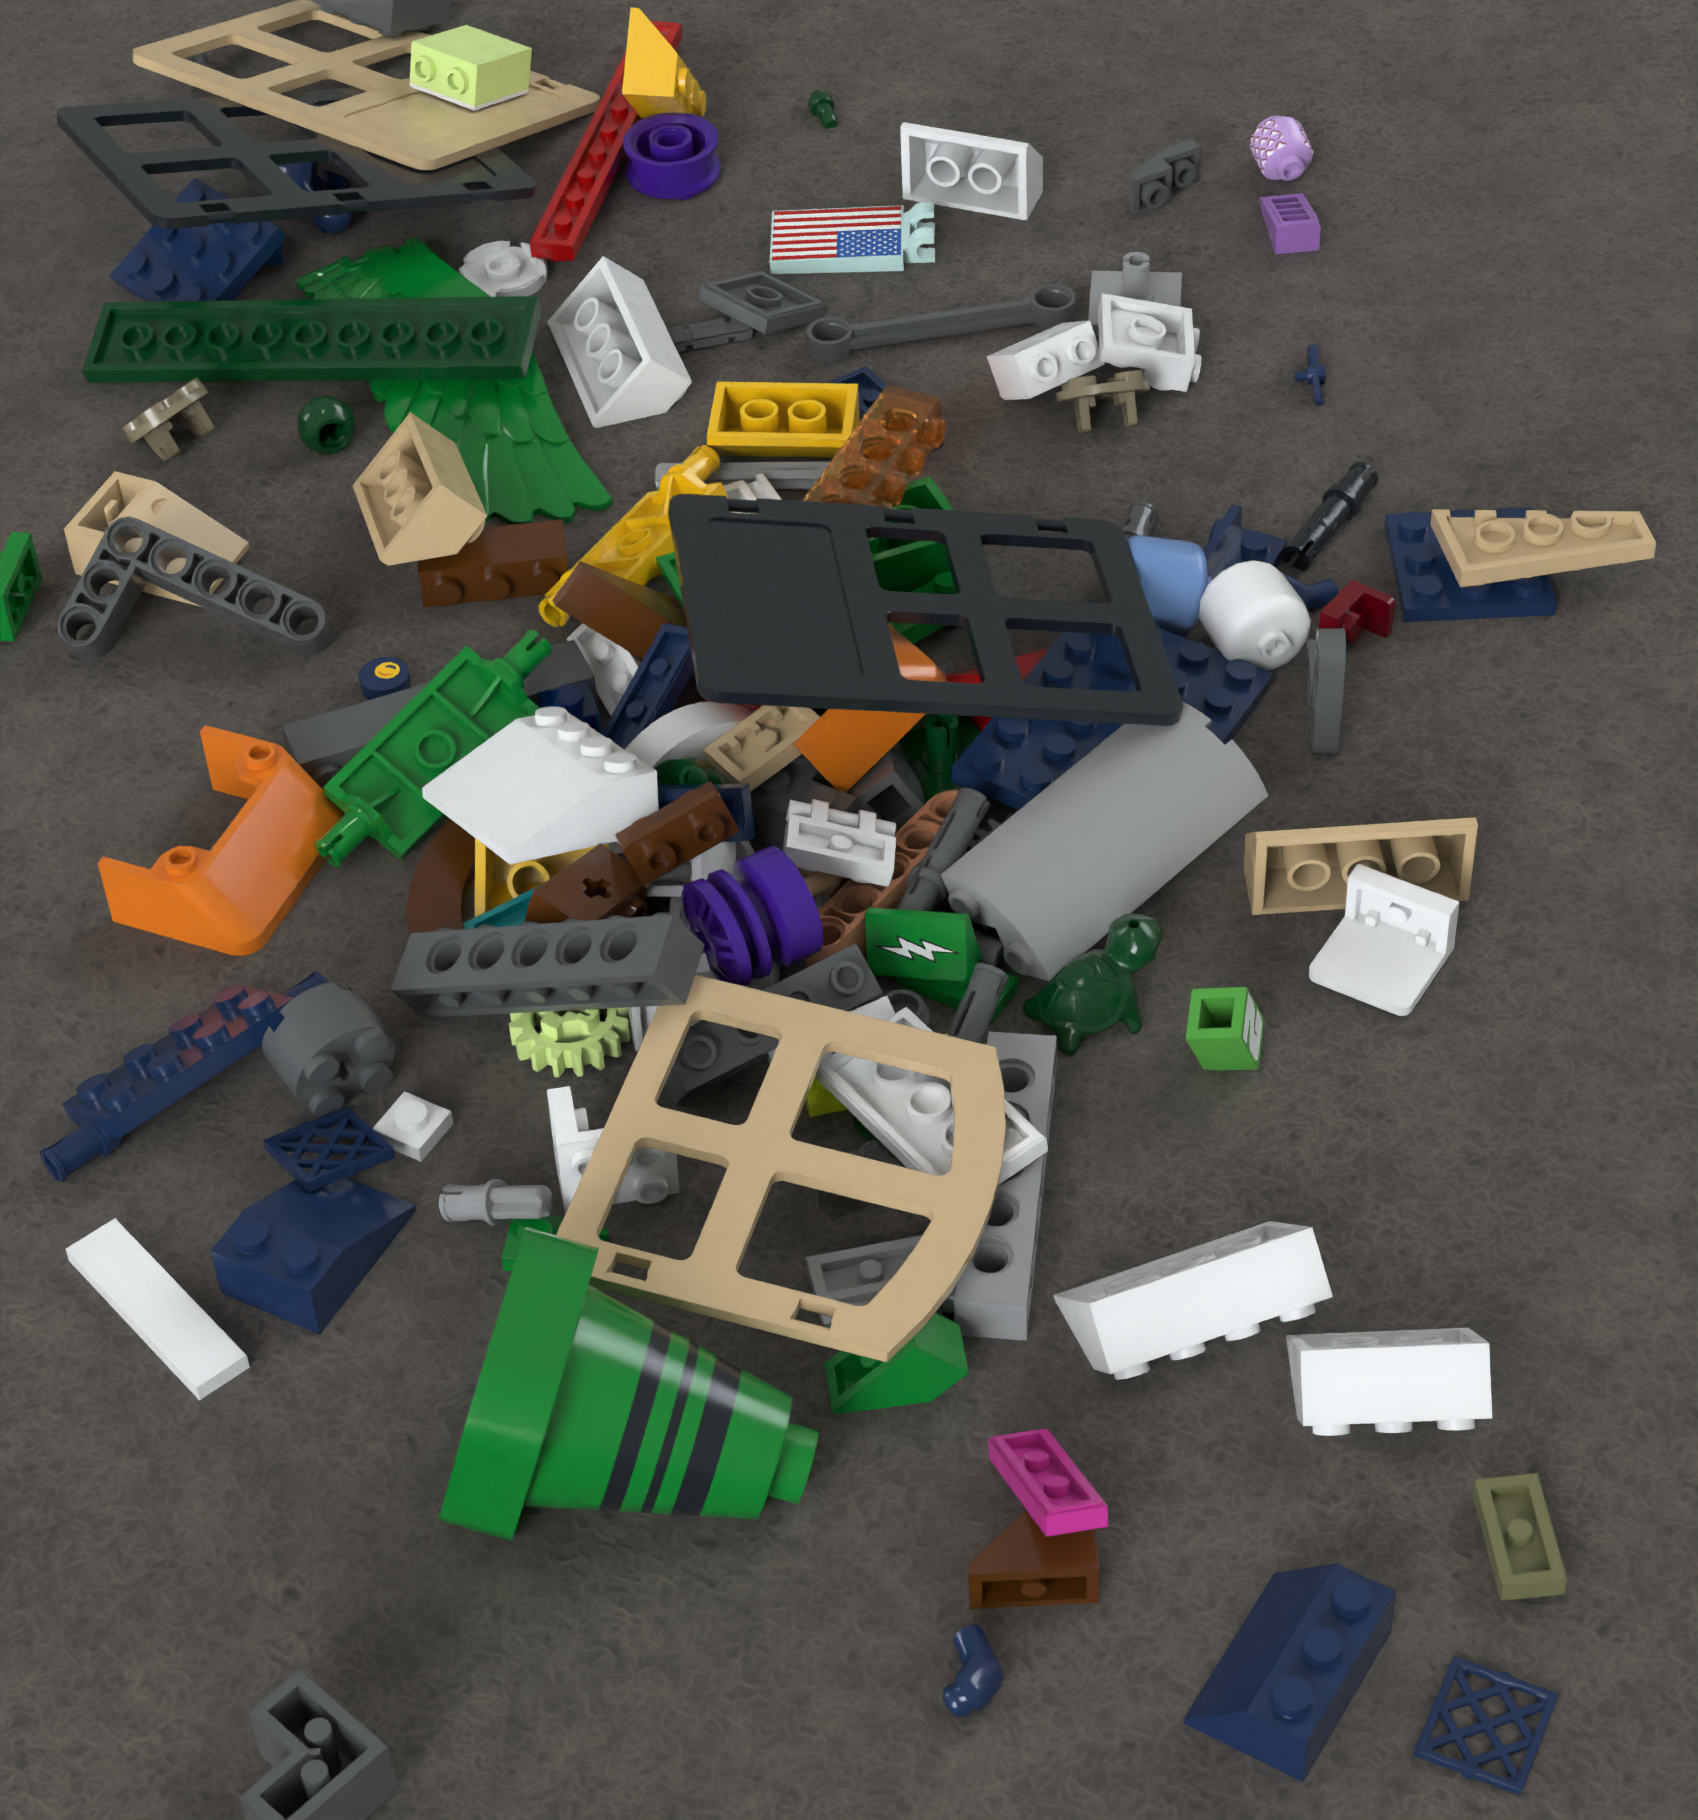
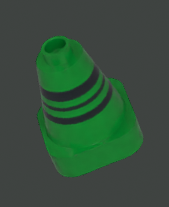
M525 1227L469 1409L438 1520L512 1541L523 1506L757 1520L762 1512L767 1496L798 1504L809 1476L819 1431L789 1422L792 1396L590 1286L589 1282L599 1248Z

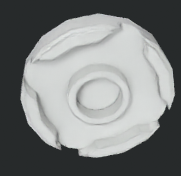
M495 241L483 244L470 251L463 259L464 265L459 267V273L491 297L530 296L539 291L547 281L548 275L547 260L545 258L531 257L530 244L522 242L521 248L510 247V241Z

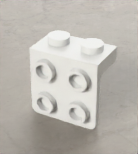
M1357 864L1348 877L1345 916L1310 964V980L1398 1016L1410 1014L1454 949L1459 901Z

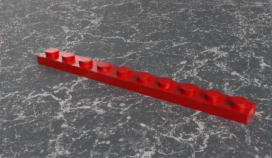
M651 21L676 51L682 40L681 23ZM626 52L530 240L531 257L545 258L553 262L575 260L626 155L623 146L624 135L632 125L642 120L622 94Z

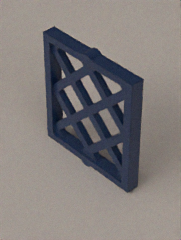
M349 1107L312 1121L303 1122L297 1127L263 1140L265 1150L308 1192L343 1178L355 1176L358 1172L395 1158L394 1148ZM338 1124L336 1129H327ZM350 1124L355 1130L347 1129ZM314 1137H330L327 1144H310ZM302 1138L300 1143H291ZM341 1138H357L353 1145H337ZM368 1141L373 1146H364V1144ZM284 1151H286V1152H294V1153H293L292 1156L290 1157V1156H289L287 1153H285ZM305 1152L320 1153L317 1160L301 1159ZM331 1153L347 1154L344 1161L328 1160ZM358 1154H368L366 1156L356 1159ZM302 1168H311V1170L307 1174ZM322 1169H331L319 1174Z
M1453 1656L1416 1746L1414 1756L1459 1772L1465 1778H1475L1521 1795L1559 1694L1514 1678L1508 1672H1497ZM1472 1673L1489 1679L1494 1686L1473 1693L1464 1675ZM1455 1679L1464 1696L1445 1702ZM1516 1689L1533 1695L1537 1698L1538 1702L1518 1709L1508 1691ZM1500 1695L1509 1712L1488 1719L1479 1701ZM1470 1705L1479 1723L1458 1729L1449 1712ZM1542 1712L1533 1735L1524 1718ZM1440 1715L1449 1733L1430 1739ZM1514 1721L1524 1739L1503 1746L1494 1728ZM1485 1732L1494 1750L1474 1757L1464 1739ZM1455 1742L1464 1760L1457 1761L1436 1753L1434 1749ZM1528 1749L1520 1772H1518L1509 1755ZM1500 1759L1510 1777H1500L1480 1769L1479 1766Z

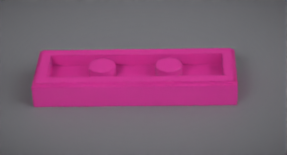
M1048 1429L999 1435L988 1439L990 1461L1046 1537L1108 1527V1505Z

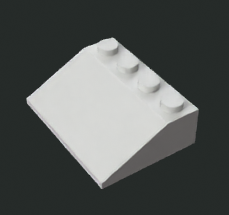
M543 707L537 709L534 716L515 719L422 787L423 798L509 864L594 847L600 843L603 845L618 842L615 834L628 828L638 819L647 817L659 810L657 771L636 758L634 754L627 752L612 742L610 738L589 727L587 723L568 713L562 707Z

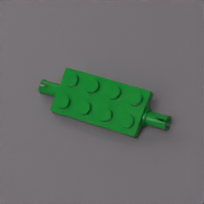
M529 629L525 636L502 659L496 657L493 660L483 659L466 645L324 786V795L345 812V815L321 839L314 843L315 849L324 859L328 855L331 856L328 860L329 864L338 868L368 836L375 838L394 856L403 860L447 817L423 798L422 787L515 719L534 716L535 711L540 709L528 698L523 690L525 686L523 680L546 657L553 653L551 645L544 637L538 643L535 641L540 633Z

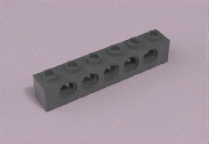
M658 912L653 916L627 918L614 915L604 920L582 921L579 919H566L560 923L539 924L523 922L517 926L503 927L480 925L478 928L460 930L438 928L436 931L410 934L390 991L419 1015L430 1018L685 1005L705 944L686 927L685 922L681 918L665 912Z

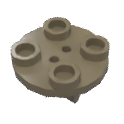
M1142 370L1116 373L1114 378L1107 379V383L1097 384L1096 376L1068 379V383L1061 385L1062 391L1057 392L1056 396L1058 404H1074L1078 432L1081 433L1091 431L1089 409L1096 406L1095 401L1113 399L1114 406H1121L1125 427L1137 425L1135 395L1149 392L1150 387L1149 381L1143 380Z
M198 377L174 392V394L156 403L122 428L127 434L126 437L131 444L143 437L158 457L166 461L180 452L169 433V430L173 428L169 421L171 418H174L178 425L184 422L191 432L200 438L214 430L211 420L199 401L209 391L205 385H202Z

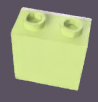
M469 25L414 40L411 46L409 87L474 111L529 92L532 48Z

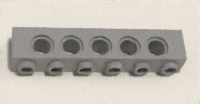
M988 1031L987 1045L996 1047L1004 1085V1099L1046 1138L1048 1146L1056 1080L1057 1036ZM1048 1152L998 1185L991 1215L976 1251L952 1292L943 1302V1312L954 1313V1322L960 1325L961 1336L1027 1341Z

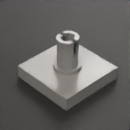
M1143 252L1127 253L1123 257V271H1092L1088 321L1090 320L1095 336L1099 337L1098 305L1102 293L1181 307L1182 273L1149 272L1150 259Z

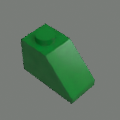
M934 1313L925 1326L888 1362L839 1351L824 1363L831 1411L834 1414L931 1402L969 1373L960 1325L937 1313Z

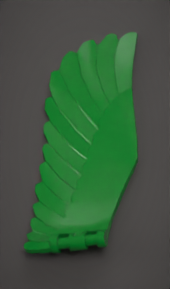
M419 236L406 239V245L392 248L387 244L363 251L364 257L350 260L348 256L337 258L335 262L306 273L296 280L297 288L305 290V298L314 297L313 299L491 297L442 261L423 243ZM533 350L526 378L369 380L372 397L378 402L386 400L384 417L389 430L395 432L411 412L456 444L486 511L485 524L493 517L500 519L508 525L533 523L536 514H541L552 520L563 519V523H571L576 516L575 507L599 511L605 510L613 504L610 494L586 465L570 441L553 407Z

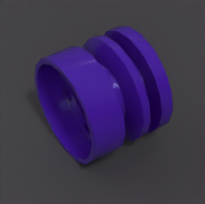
M774 845L735 861L733 876L720 869L709 873L707 881L701 878L683 887V910L689 930L705 944L702 954L706 953L710 971L720 981L746 987L750 985L752 978L757 980L770 975L772 960L781 967H786L816 954L822 949L824 943L823 928L811 892L796 865L784 851Z

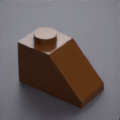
M1025 1510L968 1564L970 1609L1099 1603V1559L1096 1529L1046 1537L1028 1511Z

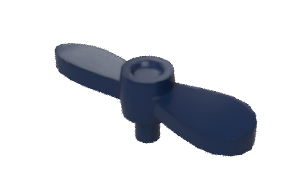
M1308 345L1307 359L1309 366H1306V371L1295 372V381L1307 380V384L1312 385L1315 404L1324 405L1320 384H1325L1324 365H1318L1317 345Z

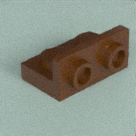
M710 780L695 790L684 793L679 799L649 816L638 819L628 828L615 834L644 887L739 833L740 830Z

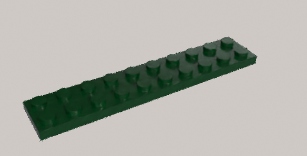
M538 296L107 302L103 304L82 371L88 383L190 382L197 377L200 382L526 378L542 307Z

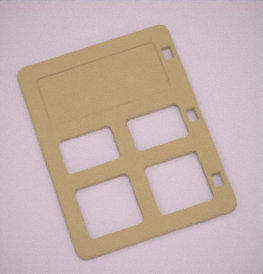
M309 0L293 1L133 49V63L135 65L419 170L438 169L596 111L600 103V96L596 93L570 84L565 85L549 79L548 76L530 70L529 92L527 94L475 111L409 87L410 78L396 79L365 68V66L411 53L412 41L431 35L412 29L403 31V35L400 37L384 36L379 34V29L375 27L354 24L350 22V17L341 13L325 12L321 9V5ZM310 20H320L369 37L372 40L333 52H321L270 34V32ZM234 44L292 65L247 79H239L184 58ZM325 79L336 80L367 91L321 107L311 106L281 95V93Z

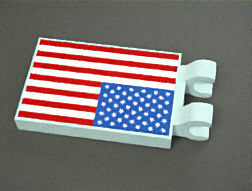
M927 201L919 202L905 213L903 205L772 211L771 274L904 271V263L935 262V248H921L920 245L934 244L935 223H923L919 220L934 218V203Z

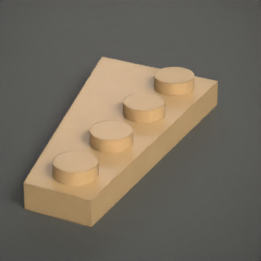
M1432 509L1430 525L1460 588L1651 559L1655 555L1656 541L1639 511H1574L1571 519L1557 518L1554 515L1547 514L1545 510H1526L1525 518H1497L1496 510H1475L1474 518L1450 517V510Z

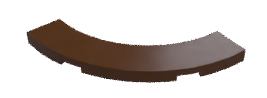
M451 819L439 830L427 846L416 867L410 884L407 902L409 936L411 933L436 931L438 928L464 929V894L467 885L470 886L475 876V837Z

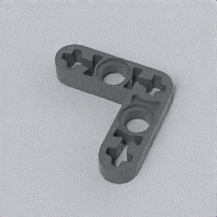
M1317 628L1316 639H1306L1305 677L1307 704L1310 706L1308 718L1311 754H1338L1346 667V634L1344 628Z

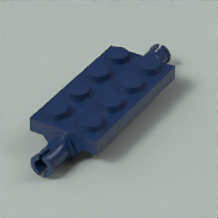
M314 971L306 979L281 995L243 985L227 988L215 996L213 999L215 1004L199 1015L191 1014L174 1022L168 1029L170 1034L154 1044H144L128 1052L123 1057L124 1064L108 1074H98L83 1081L76 1089L78 1094L62 1103L69 1118L75 1124L80 1125V1127L50 1147L40 1151V1157L46 1169L57 1181L60 1180L62 1182L67 1176L100 1154L104 1157L111 1155L113 1150L121 1146V1138L262 1045L268 1026L275 1032L280 1023L285 1019L280 1010L302 992L315 986L329 983L321 973Z

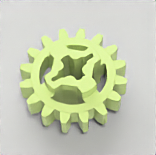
M628 1007L510 1013L511 1022L508 1023L511 1043L516 1045L520 1061L531 1058L532 1068L536 1072L550 1065L553 1068L554 1077H560L565 1068H573L577 1077L583 1076L584 1066L592 1064L599 1070L604 1069V1056L609 1055L619 1058L622 1055L620 1042H629L631 1038ZM600 1014L605 1017V1022L600 1021ZM536 1025L541 1028L539 1034L534 1029Z

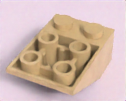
M116 471L113 472L64 528L74 572L82 576L107 528L112 522L122 517L137 518L235 564L239 562L250 548L249 542L158 482ZM133 538L124 545L122 553L129 554L137 551L143 539ZM176 558L172 560L166 568V573L174 574L181 571L185 566L186 559ZM219 578L214 581L209 593L212 594L225 578ZM119 581L108 582L111 584L119 585ZM149 582L146 583L142 592L199 606Z

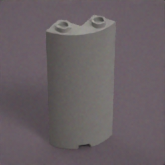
M1183 702L1180 721L1174 725L1123 724L940 875L948 890V902L955 913L968 914L971 922L996 928L1004 946V958L1015 972L1050 982L1064 965L1066 966L1074 958L1083 955L1109 933V926L1115 919L1124 914H1131L1269 795L1257 771L1233 739L1224 744L1207 728L1211 725L1212 720L1199 710Z

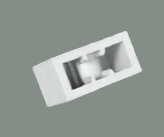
M1090 320L1058 324L987 356L999 394L1004 400L1030 399L1068 382V379L1079 377L1105 365L1104 362L1099 361V346Z

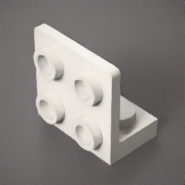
M570 1086L547 1090L554 1156L564 1213L567 1212L604 1129L589 1130L586 1109H574ZM650 1147L638 1149L633 1156L613 1204L635 1200L643 1204H652L663 1200L669 1194L679 1193L677 1154Z

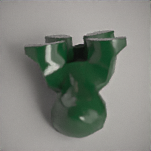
M1124 914L1115 919L1109 926V935L1105 949L1091 950L1074 958L1066 966L1064 965L1045 987L1034 997L1024 1002L1022 1008L1025 1015L1036 1021L1041 1020L1057 1036L1059 1050L1066 1055H1075L1084 1036L1107 1030L1117 1022L1124 1024L1130 1034L1139 1033L1142 1029V1022L1135 988L1130 975L1140 971L1155 960L1157 949L1163 940L1161 923L1143 914Z

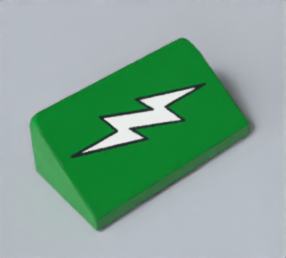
M870 907L865 912L867 964L874 976L967 982L973 973L975 965L982 956L968 914Z

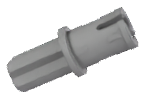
M491 1179L486 1184L480 1185L447 1184L442 1189L445 1194H440L439 1196L440 1213L443 1219L448 1222L482 1220L486 1221L489 1225L500 1226L507 1219H539L547 1217L553 1209L551 1202L552 1192L547 1186H507L501 1179Z

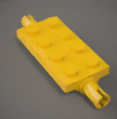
M707 445L697 446L681 464L671 466L661 478L659 491L648 492L545 594L546 598L539 604V612L543 620L553 627H558L559 625L562 627L571 617L566 612L557 608L552 600L580 561L643 586L661 575L662 573L656 564V557L674 552L668 516L671 498L679 494L726 496L729 499L721 482L704 483L720 467V459L716 451Z

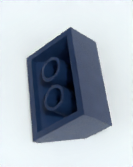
M1337 1563L1274 1573L1186 1714L1184 1724L1304 1782L1391 1634L1396 1591Z

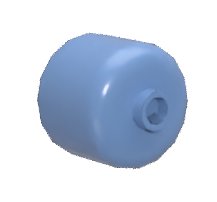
M1143 535L1129 537L1126 543L1154 623L1160 628L1177 635L1191 632L1200 619V599L1208 584L1212 581V577L1208 576L1207 560L1203 549L1196 543L1184 540Z

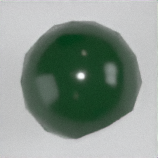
M330 395L315 397L303 406L298 415L297 430L300 440L308 449L321 455L338 453L350 445L356 435V421L353 411L343 400Z

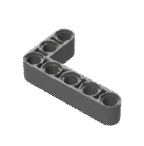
M133 517L119 518L107 528L65 605L57 624L58 633L62 640L77 656L84 659L102 657L112 648L143 588L149 582L302 653L312 654L326 650L334 637L332 623L321 605L315 600ZM133 538L143 539L137 551L129 554L122 553L124 545ZM176 558L186 559L185 566L181 571L174 574L166 573V568L172 560ZM219 578L230 579V584L224 592L220 594L209 593L214 581ZM109 581H119L118 589L114 594L108 597L99 596L104 584ZM264 598L274 599V604L270 611L260 615L253 614L254 606L258 601ZM315 618L319 620L317 628L312 633L307 635L297 634L296 631L299 624L305 619ZM86 624H96L95 631L90 638L82 641L76 640L77 632L81 627Z

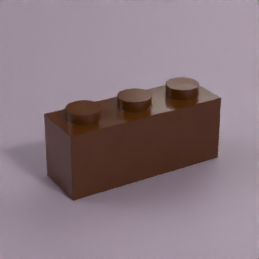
M563 519L485 527L478 538L472 543L466 542L458 554L417 561L423 606H451L469 602L500 601L507 598L536 595L545 596L560 580L561 576L568 571Z

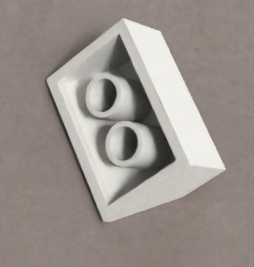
M906 122L902 123L900 130L903 199L919 202L927 201L936 205L1021 220L1028 219L1043 192V157L1029 143Z
M1470 1328L1286 1335L1297 1419L1303 1426H1312L1313 1434L1333 1436L1349 1434L1350 1424L1375 1423L1376 1432L1403 1433L1412 1431L1413 1422L1437 1421V1428L1441 1430H1469L1475 1428V1419H1492L1489 1342Z

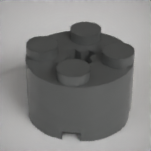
M325 983L302 992L280 1010L285 1019L280 1023L275 1032L268 1026L264 1034L262 1050L265 1058L299 1104L311 1111L316 1118L340 1110L344 1104V1099L362 1090L367 1094H375L381 1091L393 1079V1072L389 1067L395 1055L394 1038L359 992L349 986V990H341L337 983Z

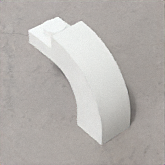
M712 701L690 704L667 713L651 723L625 750L634 754L636 758L651 768L674 757L691 756L708 762L703 749L754 712L736 704Z

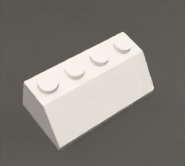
M604 256L547 322L592 426L595 428L666 413L675 402L684 396L687 388L692 383L644 280Z
M1272 1221L1054 1295L1059 1309L1093 1369L1107 1374H1114L1116 1380L1141 1375L1150 1370L1148 1361L1168 1354L1171 1360H1180L1198 1355L1206 1350L1205 1341L1225 1335L1226 1341L1239 1340L1255 1335L1261 1331L1260 1322L1277 1316L1280 1317L1282 1322L1307 1317L1316 1312L1314 1303L1333 1297L1313 1228Z

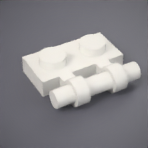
M790 799L786 813V821L788 822L785 829L783 851L796 867L804 871H818L850 878L859 883H873L889 887L894 872L896 837H894L896 823L876 819V813L860 809L858 814L831 809L829 808V802L812 799L811 804Z

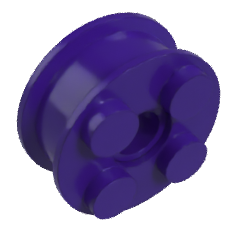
M688 113L657 114L636 122L624 135V151L630 158L626 167V177L629 184L636 191L644 195L661 199L687 200L710 188L720 176V161L713 153L718 146V132L712 123L702 117Z

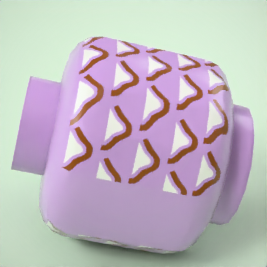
M1272 116L1263 120L1256 128L1250 140V150L1262 175L1267 179L1294 180L1307 169L1312 161L1313 149L1301 123L1293 117Z

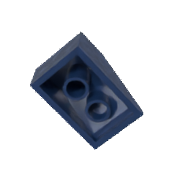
M322 1169L319 1174L326 1172L328 1170ZM347 1177L311 1192H308L297 1180H294L244 1209L212 1248L211 1255L221 1293L321 1334L416 1212V1205Z

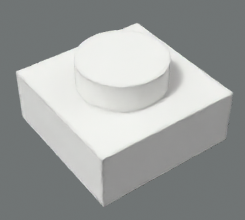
M404 1091L372 1129L388 1142L395 1151L422 1162L453 1125L452 1112Z

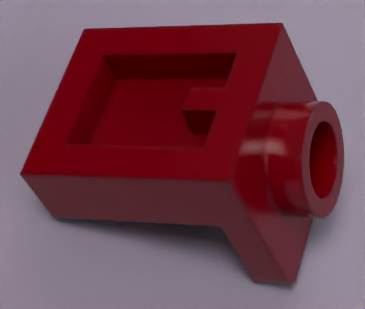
M1352 579L1320 611L1319 628H1344L1346 642L1354 643L1359 638L1363 629L1387 639L1392 633L1395 599Z

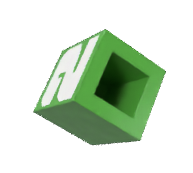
M1247 987L1192 989L1186 1041L1203 1069L1217 1071L1259 1070L1265 1019Z

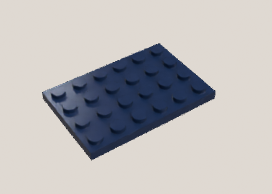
M1092 600L1088 601L1089 603H1097ZM1156 625L1182 702L1194 707L1212 720L1211 725L1207 728L1224 744H1227L1234 738L1269 689L1273 673L1257 667L1246 660H1227L1220 651L1207 647L1201 642L1192 641L1164 630ZM1063 632L1023 680V683L1033 687L1137 692L1120 640L1116 636L1109 634ZM993 717L953 765L951 782L964 788L979 791L990 799L1020 810L1123 724Z

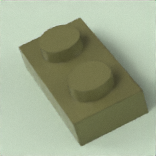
M1538 1473L1474 1479L1472 1495L1500 1601L1565 1595L1567 1577Z

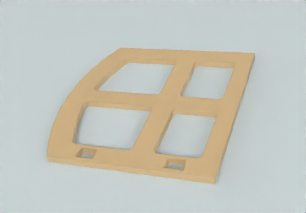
M695 975L685 1005H658L556 1236L599 1248L589 1282L590 1286L888 1362L925 1326L950 1295L972 1259L991 1215L1001 1176L1006 1129L1004 1085L996 1047ZM697 1020H706L775 1037L779 1040L749 1117L741 1125H732L663 1108L657 1104L691 1024ZM829 1052H837L946 1079L951 1086L954 1116L953 1151L950 1171L941 1176L793 1139L791 1135L822 1057ZM650 1147L718 1164L727 1169L694 1251L688 1259L676 1260L605 1242L599 1238L633 1156L640 1148ZM779 1181H786L925 1216L931 1220L918 1244L897 1273L864 1306H856L746 1278L737 1272L770 1188ZM616 1262L648 1269L646 1281L613 1273ZM799 1309L831 1316V1327L827 1328L796 1320Z

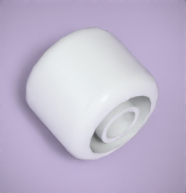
M1252 560L1234 564L1221 571L1208 584L1200 599L1199 618L1204 631L1217 650L1227 660H1246L1267 671L1273 670L1289 663L1301 651L1309 636L1311 620L1304 602L1283 573L1270 563Z

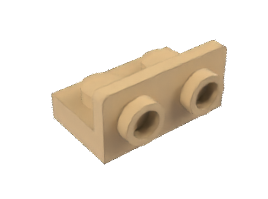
M763 705L703 750L708 762L725 776L729 784L749 783L751 792L802 754L793 743L820 716L811 708Z

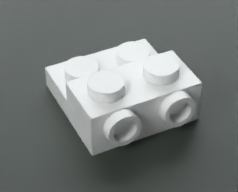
M1101 294L1098 305L1099 361L1110 363L1120 368H1140L1143 372V380H1148L1149 386L1155 389L1187 392L1189 382H1197L1201 368V355L1196 354L1200 331L1199 328H1193L1192 309Z

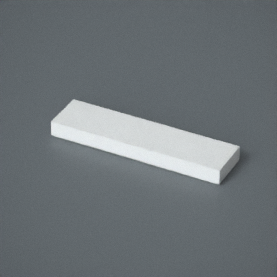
M116 1218L66 1248L70 1263L199 1400L250 1368L247 1355Z

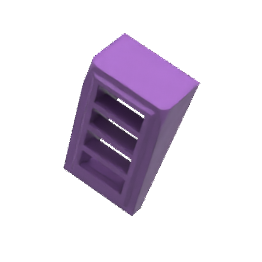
M1303 193L1260 197L1259 204L1275 254L1319 250L1321 226L1317 215Z

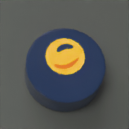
M381 657L371 660L359 671L361 692L368 700L411 687L408 666L397 658Z

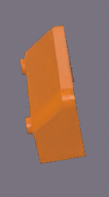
M888 623L901 675L908 680L947 682L946 676L937 665ZM828 709L793 745L835 789L847 793L925 714Z
M204 725L200 730L213 790L248 799L212 849L208 851L193 846H177L163 853L151 869L104 856L97 864L113 922L229 955L244 956L252 954L265 946L329 857L328 855L324 859L315 849L314 843L321 839L343 817V812L324 795V790L282 746Z

